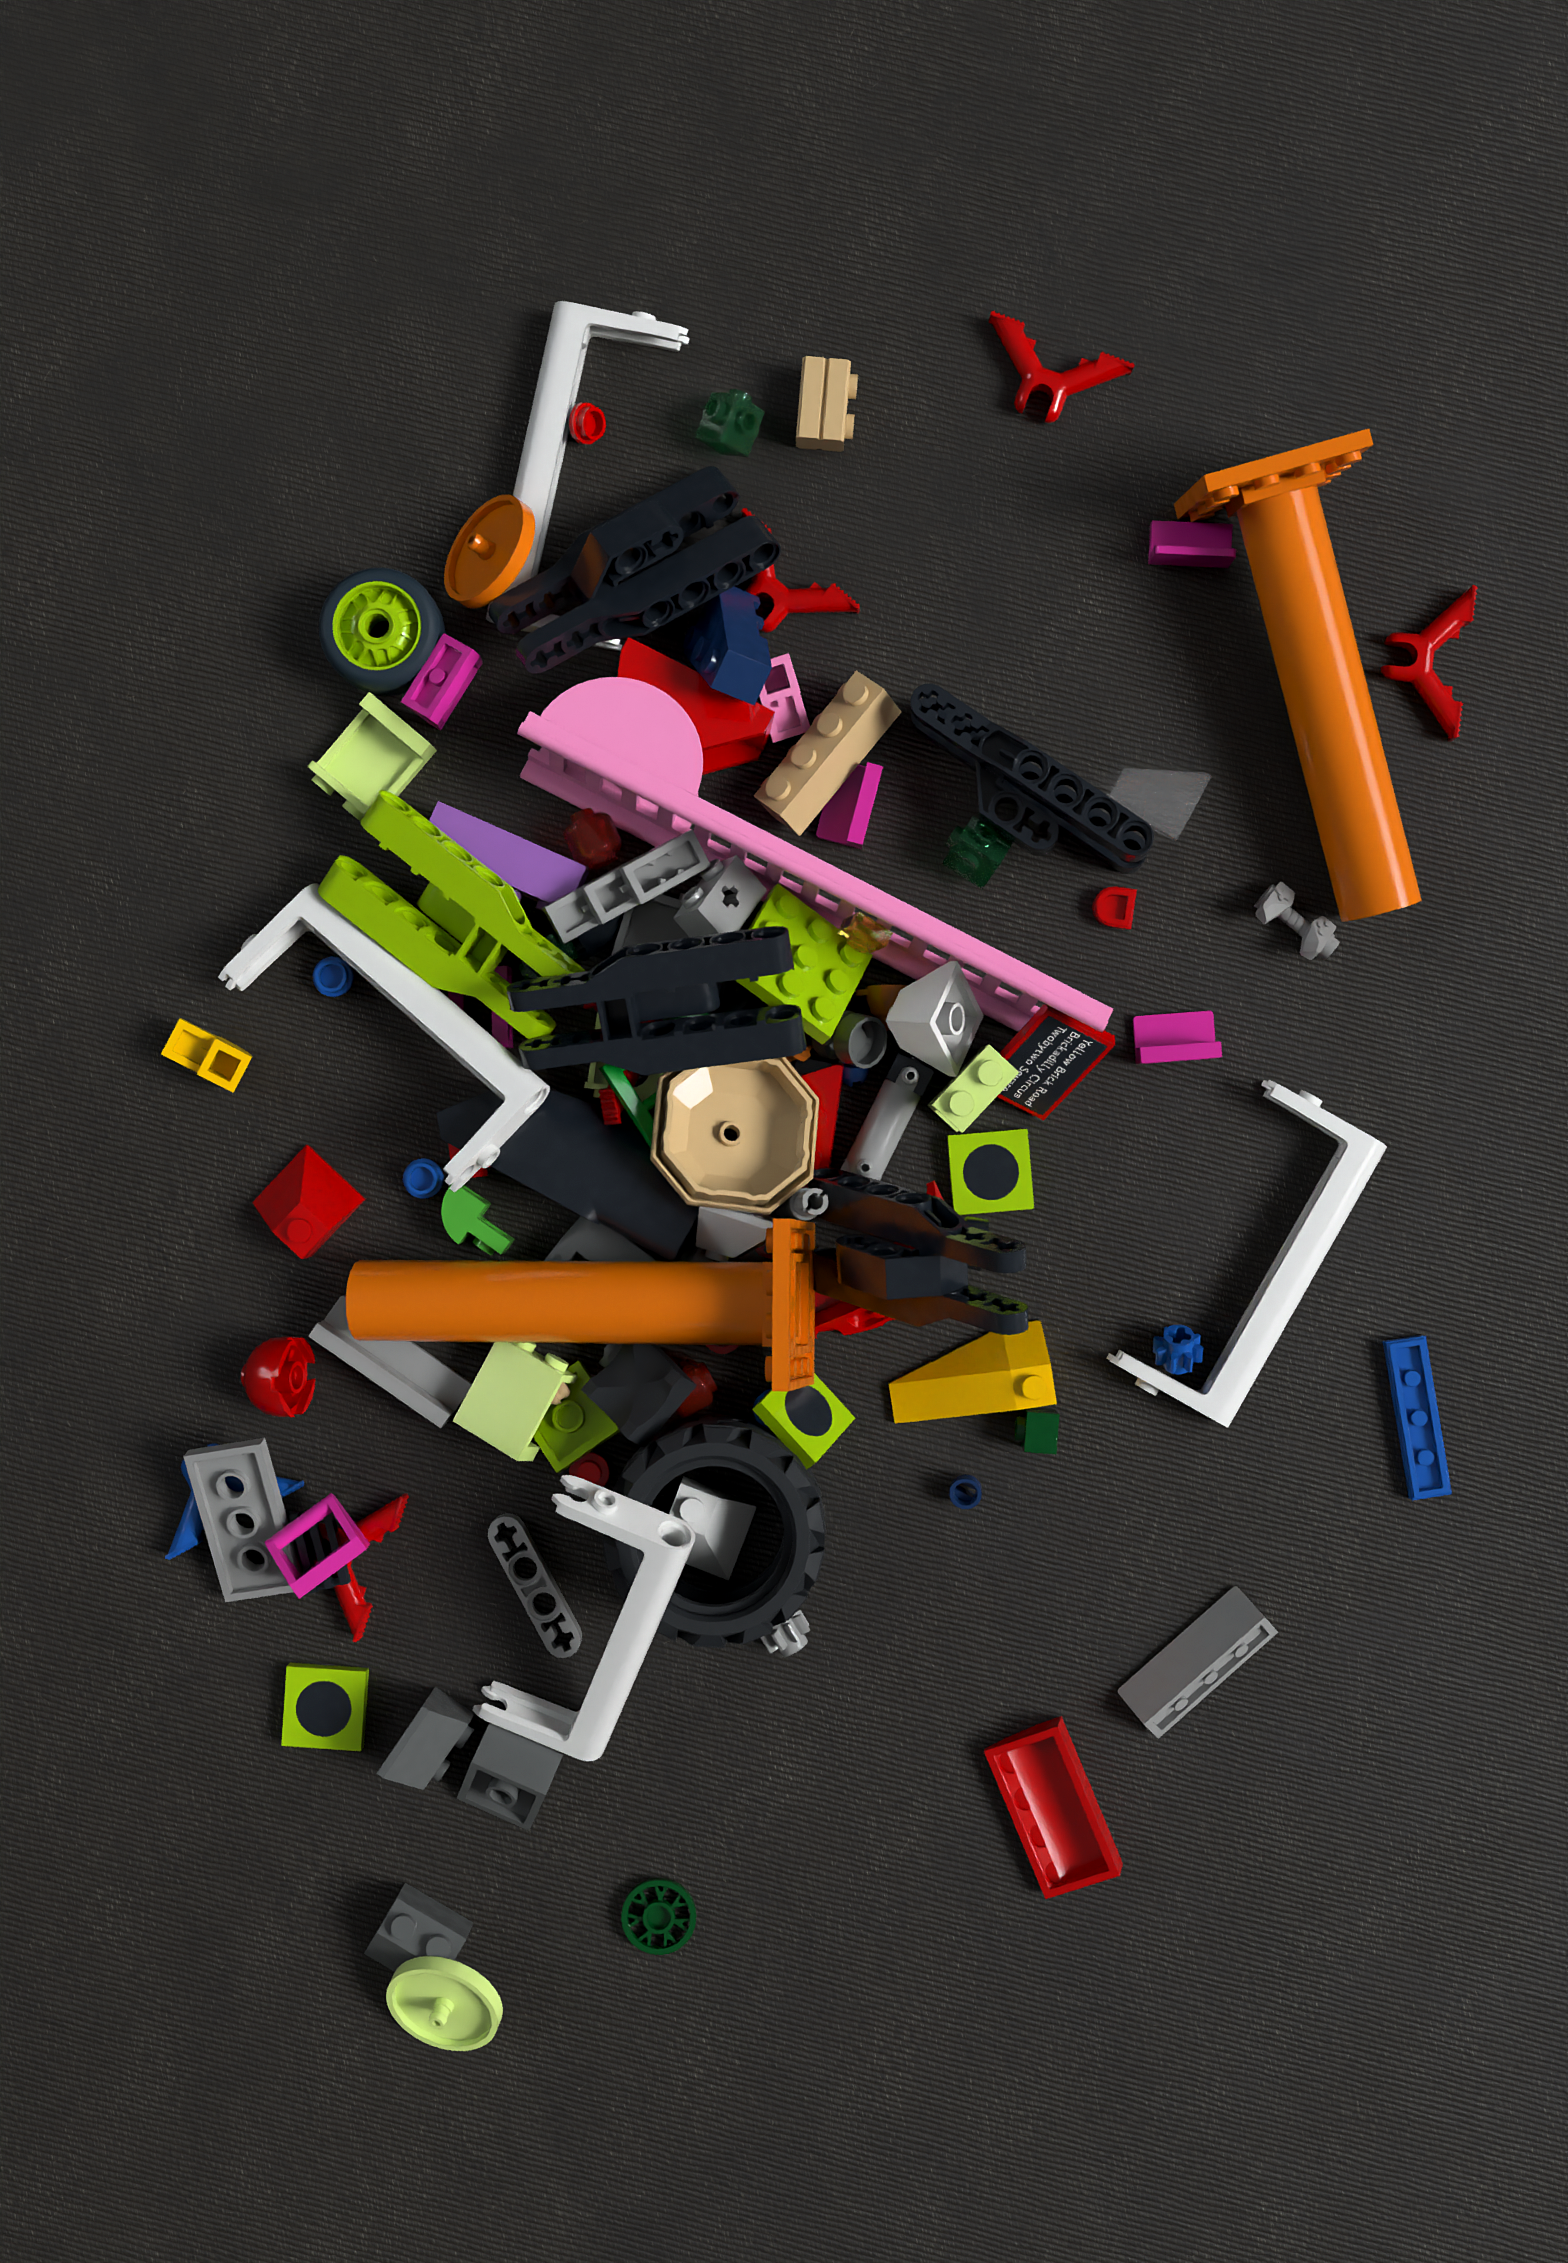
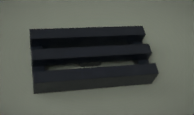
M307 1510L292 1513L289 1515L290 1521L292 1522ZM332 1512L323 1520L333 1552L342 1544ZM317 1523L309 1530L319 1562L327 1555ZM306 1532L295 1539L304 1572L314 1566ZM347 1564L337 1571L338 1576L332 1577L331 1575L309 1591V1593L330 1589L337 1585L349 1584L351 1578Z

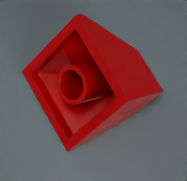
M306 1145L252 1203L271 1231L300 1259L312 1257L366 1199L311 1146Z

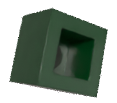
M1023 1409V1417H1016L1015 1441H1021V1448L1024 1452L1056 1455L1060 1414L1056 1409Z

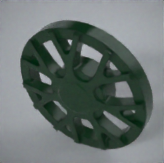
M651 1878L636 1885L627 1895L621 1914L622 1927L629 1941L639 1950L653 1955L669 1954L684 1946L692 1936L696 1925V1906L690 1893L681 1884L667 1878ZM655 1887L658 1898L648 1901L643 1890ZM667 1888L679 1893L672 1903L663 1899ZM632 1901L645 1906L643 1914L628 1912ZM688 1905L690 1916H675L674 1908ZM628 1917L634 1918V1920L629 1923ZM643 1921L647 1930L637 1937L631 1927ZM683 1922H690L689 1926L687 1927ZM674 1923L685 1931L679 1940L669 1931ZM652 1933L664 1934L663 1946L651 1945ZM645 1937L648 1938V1942H647V1943H645V1942H643V1941H641V1940H642L643 1938H645ZM667 1939H670L673 1943L667 1945Z

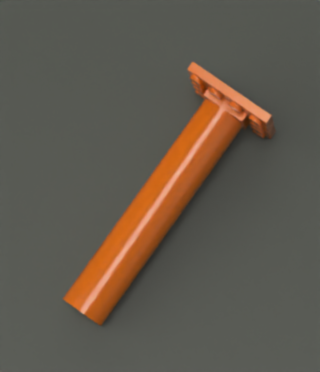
M1370 429L1206 474L1174 503L1177 518L1190 517L1191 522L1213 517L1215 515L1214 512L1223 509L1222 507L1224 506L1226 507L1228 518L1238 517L1342 922L1379 915L1422 901L1317 489L1331 483V479L1340 476L1342 471L1350 469L1351 464L1362 460L1361 454L1373 446Z
M773 1218V1228H767L766 1251L767 1253H773V1262L359 1260L354 1263L347 1282L346 1317L348 1327L353 1338L358 1341L762 1345V1347H772V1356H766L765 1379L767 1382H772V1391H792L814 1384L815 1291L813 1255L811 1251L815 1248V1223L796 1219Z

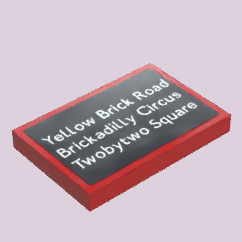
M1043 1004L999 1053L1019 1073L997 1097L1045 1120L1115 1046V1036L1105 1030L1101 1033Z

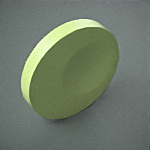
M423 1956L404 1962L396 1969L386 1992L388 2008L394 2019L404 2030L424 2043L445 2050L468 2051L486 2045L495 2036L502 2019V2002L491 1983L474 1969L443 1957Z

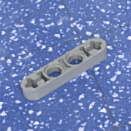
M505 1513L499 1515L493 1520L488 1529V1539L547 1650L557 1658L572 1656L577 1652L582 1642V1631L524 1522L514 1514ZM501 1523H504L507 1528L512 1526L516 1528L517 1531L512 1538L517 1547L522 1542L527 1546V1548L518 1550L511 1558H508L505 1553L512 1550L509 1540L507 1538L500 1540L497 1536L501 1530ZM529 1557L536 1563L537 1572L533 1577L528 1579L522 1578L516 1573L515 1562L519 1558ZM542 1592L551 1594L556 1602L555 1609L547 1614L537 1611L533 1603L534 1597ZM560 1613L565 1617L558 1622L562 1632L569 1633L571 1631L573 1634L569 1642L570 1647L567 1648L563 1643L556 1645L554 1642L558 1635L554 1624L552 1623L548 1628L544 1625V1623L554 1620Z

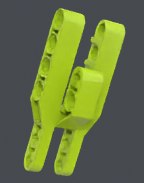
M380 790L360 820L362 827L381 842L379 846L382 849L391 850L410 865L412 873L416 876L422 875L430 881L418 899L417 905L427 916L459 940L462 945L363 865L350 857L340 855L335 860L317 889L318 894L433 988L476 997L528 1039L549 1036L556 1027L553 1018L543 1009L527 1012H514L510 1010L506 990L510 983L496 973L495 969L507 951L510 950L543 977L584 972L585 970L532 928L512 886L401 798L391 792Z

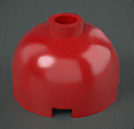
M270 1338L255 1347L241 1371L242 1385L245 1387L250 1402L263 1413L278 1417H295L294 1414L302 1415L307 1410L315 1389V1378L307 1381V1362L315 1364V1357L310 1344L304 1338Z

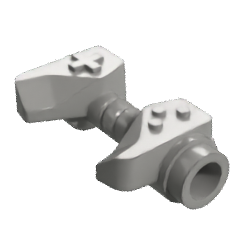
M1279 882L1276 886L1272 884L1254 905L1257 908L1256 917L1263 924L1278 917L1302 937L1300 949L1302 956L1309 960L1317 956L1326 960L1340 943L1333 934L1336 926L1324 916L1310 923L1290 907L1294 900V891L1283 882Z

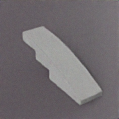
M689 830L542 907L560 943L564 944L593 927L606 923L636 905L649 901L705 870L711 864L694 831Z

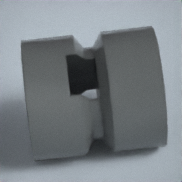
M845 1010L828 1041L822 1045L811 1037V1043L815 1052L821 1057L865 1069L877 1064L884 1055L887 1046V1031L880 1019Z

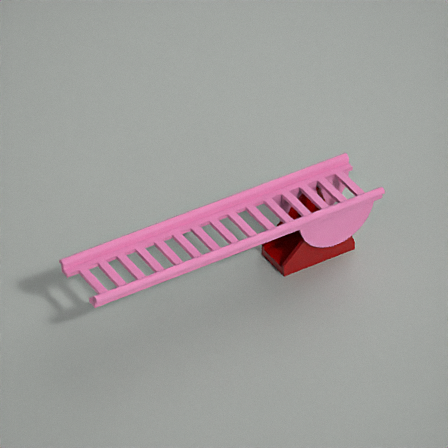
M628 637L621 649L617 677L597 678L577 684L554 699L541 716L530 711L524 723H521L517 734L542 747L540 751L531 748L528 754V761L520 774V778L615 825L655 847L691 830L690 827L694 824V833L709 862L715 859L723 861L737 855L767 889L760 901L764 902L770 890L775 885L780 884L873 955L872 958L915 980H919L950 961H958L982 1013L1017 1032L1040 1009V1007L1035 1005L1038 1000L1101 1033L1107 1026L1114 1010L1113 1008L699 798L698 790L702 775L759 759L769 740L775 711L757 702L755 705L710 688L699 672ZM714 834L731 843V848L729 849L711 840V835ZM749 852L768 862L767 868L748 859L747 853ZM786 871L804 880L803 886L783 877V872ZM821 889L841 899L839 905L819 895V890ZM856 907L876 917V923L854 913ZM854 915L849 926L843 929L848 917ZM894 926L913 936L912 942L891 932V927ZM928 945H931L950 956L946 960L926 950ZM966 963L986 973L984 978H981L962 967ZM1003 982L1021 991L1022 994L1018 997L999 987V985Z

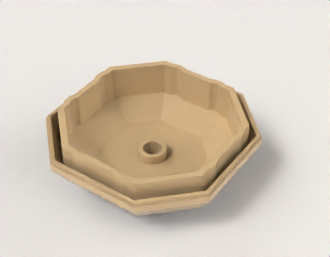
M785 1057L666 1072L657 1081L650 1160L687 1205L769 1215L813 1179L819 1098ZM728 1128L733 1129L737 1133V1140H727L724 1136V1130Z

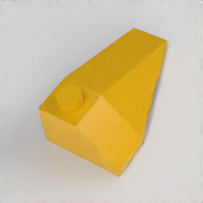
M1041 1320L1028 1321V1330L1020 1334L1001 1335L989 1331L980 1338L968 1344L966 1343L943 1357L888 1383L894 1423L1014 1411L1057 1404L1051 1363Z

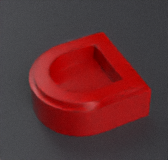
M1108 887L1097 894L1092 905L1095 919L1105 927L1131 930L1137 890L1122 887Z

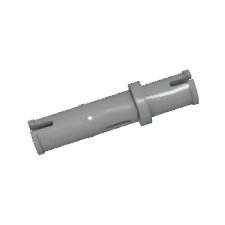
M801 1188L772 1212V1215L774 1217L780 1216L778 1219L812 1220L826 1210L828 1207V1197L826 1194L820 1196L823 1192L821 1189Z

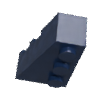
M732 587L706 602L696 626L692 625L685 635L683 641V648L685 650L683 653L710 688L755 705L772 669L767 639L759 635V629L763 628L764 621L762 617L757 616L755 610L760 606V599L737 587Z

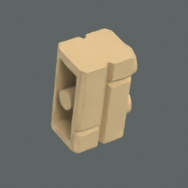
M803 357L796 447L841 452L844 451L845 439H853L855 414H847L848 399H856L858 374H850L851 361L848 359Z

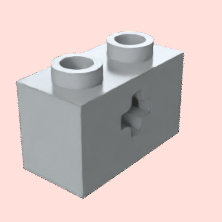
M737 855L723 861L719 859L711 861V866L701 871L700 876L702 879L698 885L691 888L681 898L680 902L683 905L673 919L689 937L739 931L766 893L767 889Z

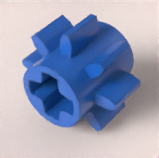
M1184 1325L1164 1327L1163 1337L1156 1336L1153 1338V1353L1156 1354L1155 1364L1162 1365L1171 1374L1179 1375L1192 1372L1193 1362L1201 1363L1203 1361V1346L1200 1345L1201 1335L1194 1334L1189 1327Z

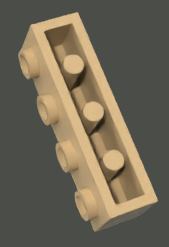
M855 671L851 678L840 687L837 695L823 712L814 719L812 725L800 740L789 749L786 757L773 773L763 781L754 797L775 819L800 836L896 720L901 710L884 688L858 671Z

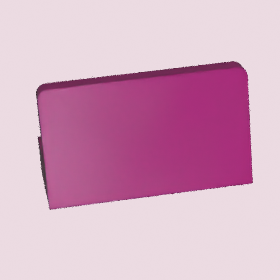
M1152 520L1150 524L1148 564L1228 568L1236 558V549L1232 548L1233 524Z
M867 762L866 767L858 765L823 807L816 832L818 838L862 849L883 766Z
M1212 1011L1136 1016L1132 1020L1136 1064L1222 1057L1221 1041H1215L1214 1014Z

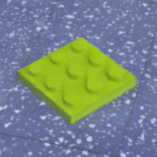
M777 884L770 890L749 929L770 926L786 927L789 931L795 970L791 969L780 974L761 976L758 981L750 982V978L735 981L769 1006L786 1004L799 1006L801 1008L804 1032L823 1045L831 1038L873 955L780 884Z

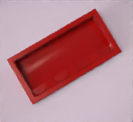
M1062 1716L1032 1726L985 1748L984 1753L1045 1899L1120 1876L1123 1862Z

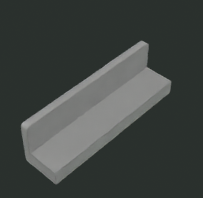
M346 1295L341 1296L326 1318L318 1322L309 1334V1337L439 1428L447 1424L472 1385L470 1381L412 1341H358L354 1339L349 1330L346 1317Z
M1234 1586L1118 1689V1693L1140 1721L1159 1739L1273 1638L1278 1631L1237 1586Z

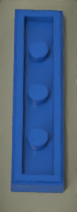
M1416 1335L1383 1341L1409 1499L1413 1501L1450 1495L1452 1491L1426 1336Z

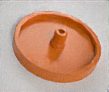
M499 495L484 503L472 514L458 533L446 561L444 584L451 598L465 607L480 608L491 603L512 584L524 566L534 540L535 518L529 506L512 495Z

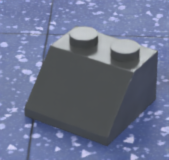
M435 1687L376 1774L384 1779L422 1790L425 1789L431 1779L438 1783L452 1763L446 1757L453 1746L461 1750L474 1731L468 1724L475 1713Z
M489 1723L467 1771L457 1799L529 1831L547 1794L563 1754L554 1751V1749L531 1741L514 1732Z
M405 1883L364 1954L394 1972L404 1962L417 1957L435 1956L455 1960L467 1940L473 1922Z

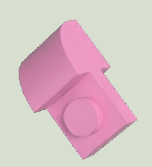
M789 653L771 658L772 669L758 697L761 705L775 711L770 731L773 743L803 734L810 728Z

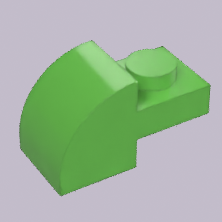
M463 1185L456 1192H453L450 1187L448 1188L441 1207L442 1221L447 1233L458 1245L464 1243L469 1235L472 1234L475 1236L473 1243L484 1252L493 1255L495 1251L500 1254L507 1252L515 1240L483 1217L492 1203L466 1185Z

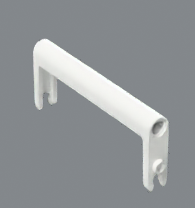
M558 301L555 303L513 492L514 497L531 508L535 518V535L524 566L512 584L503 593L538 575L569 434V416L575 406L589 339L591 337H600L679 352L681 344L688 345L689 338L685 337L687 336L688 329L656 321L653 315L645 312L636 311L632 315L573 302ZM487 611L486 620H488L491 623H494L489 617V613ZM550 614L521 631L533 632L560 616ZM620 639L602 641L593 645L615 651H621L622 645L619 644Z
M311 884L305 887L258 934L250 936L243 943L241 951L225 966L218 978L222 981L230 978L225 986L229 990L237 987L240 991H243L305 932L311 931L501 1098L504 1103L443 1168L448 1174L445 1182L451 1185L450 1189L453 1192H456L481 1167L487 1168L497 1159L500 1154L499 1148L544 1102L550 1091V1086L531 1070L524 1069L522 1062L439 989L429 985L327 903L317 892L319 884Z
M1263 1080L1261 1086L1266 1088L1263 1095L1265 1098L1336 1139L1339 1146L1206 1382L1200 1390H1194L1121 1350L1118 1351L1116 1356L1109 1353L1106 1358L1137 1376L1138 1379L1135 1385L1156 1396L1158 1391L1161 1390L1226 1427H1229L1387 1148L1385 1144L1320 1108L1322 1100L1303 1090L1297 1095L1271 1080H1268V1082Z
M562 1475L560 1481L566 1487V1491L584 1498L586 1501L577 1502L571 1499L570 1496L553 1494L551 1500L557 1505L555 1512L640 1549L644 1552L643 1560L581 1709L578 1712L493 1681L491 1686H483L481 1691L489 1699L503 1702L506 1710L504 1711L483 1703L482 1705H474L473 1711L478 1717L564 1754L583 1761H594L604 1753L694 1545L695 1533L688 1523L679 1518L582 1478Z

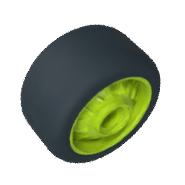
M368 568L344 578L327 596L319 618L321 646L334 670L357 689L380 696L406 693L430 657L442 634L445 633V625L440 609L428 591L414 578L390 568ZM381 621L389 622V630L383 637H371V631L377 623Z

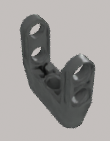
M580 1216L544 1260L572 1261L576 1254L579 1253L589 1261L662 1262L641 1245L599 1223L598 1225L583 1216ZM607 1344L604 1348V1356L599 1364L606 1368L615 1358L623 1344Z

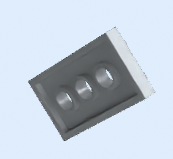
M265 1438L188 1450L183 1458L225 1602L294 1592L264 1543L289 1524ZM234 1476L240 1479L244 1485V1491L236 1492L230 1489L225 1482V1477ZM245 1513L249 1515L254 1521V1527L244 1528L236 1520V1514ZM293 1540L282 1550L298 1572L303 1574ZM246 1551H259L263 1555L265 1563L254 1564L247 1558Z

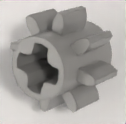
M798 1609L788 1621L774 1626L770 1634L760 1639L769 1654L778 1649L782 1657H787L796 1653L807 1644L808 1640L804 1634L810 1631L809 1623L802 1611Z

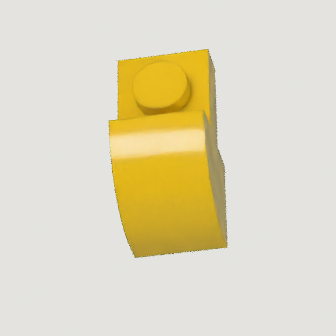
M182 1018L177 1022L161 1055L197 1072V1075L233 1093L253 1057L250 1053L232 1042L216 1036Z

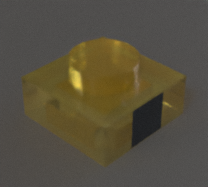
M860 911L844 919L837 932L847 939V944L851 948L861 953L869 954L886 947L893 934Z

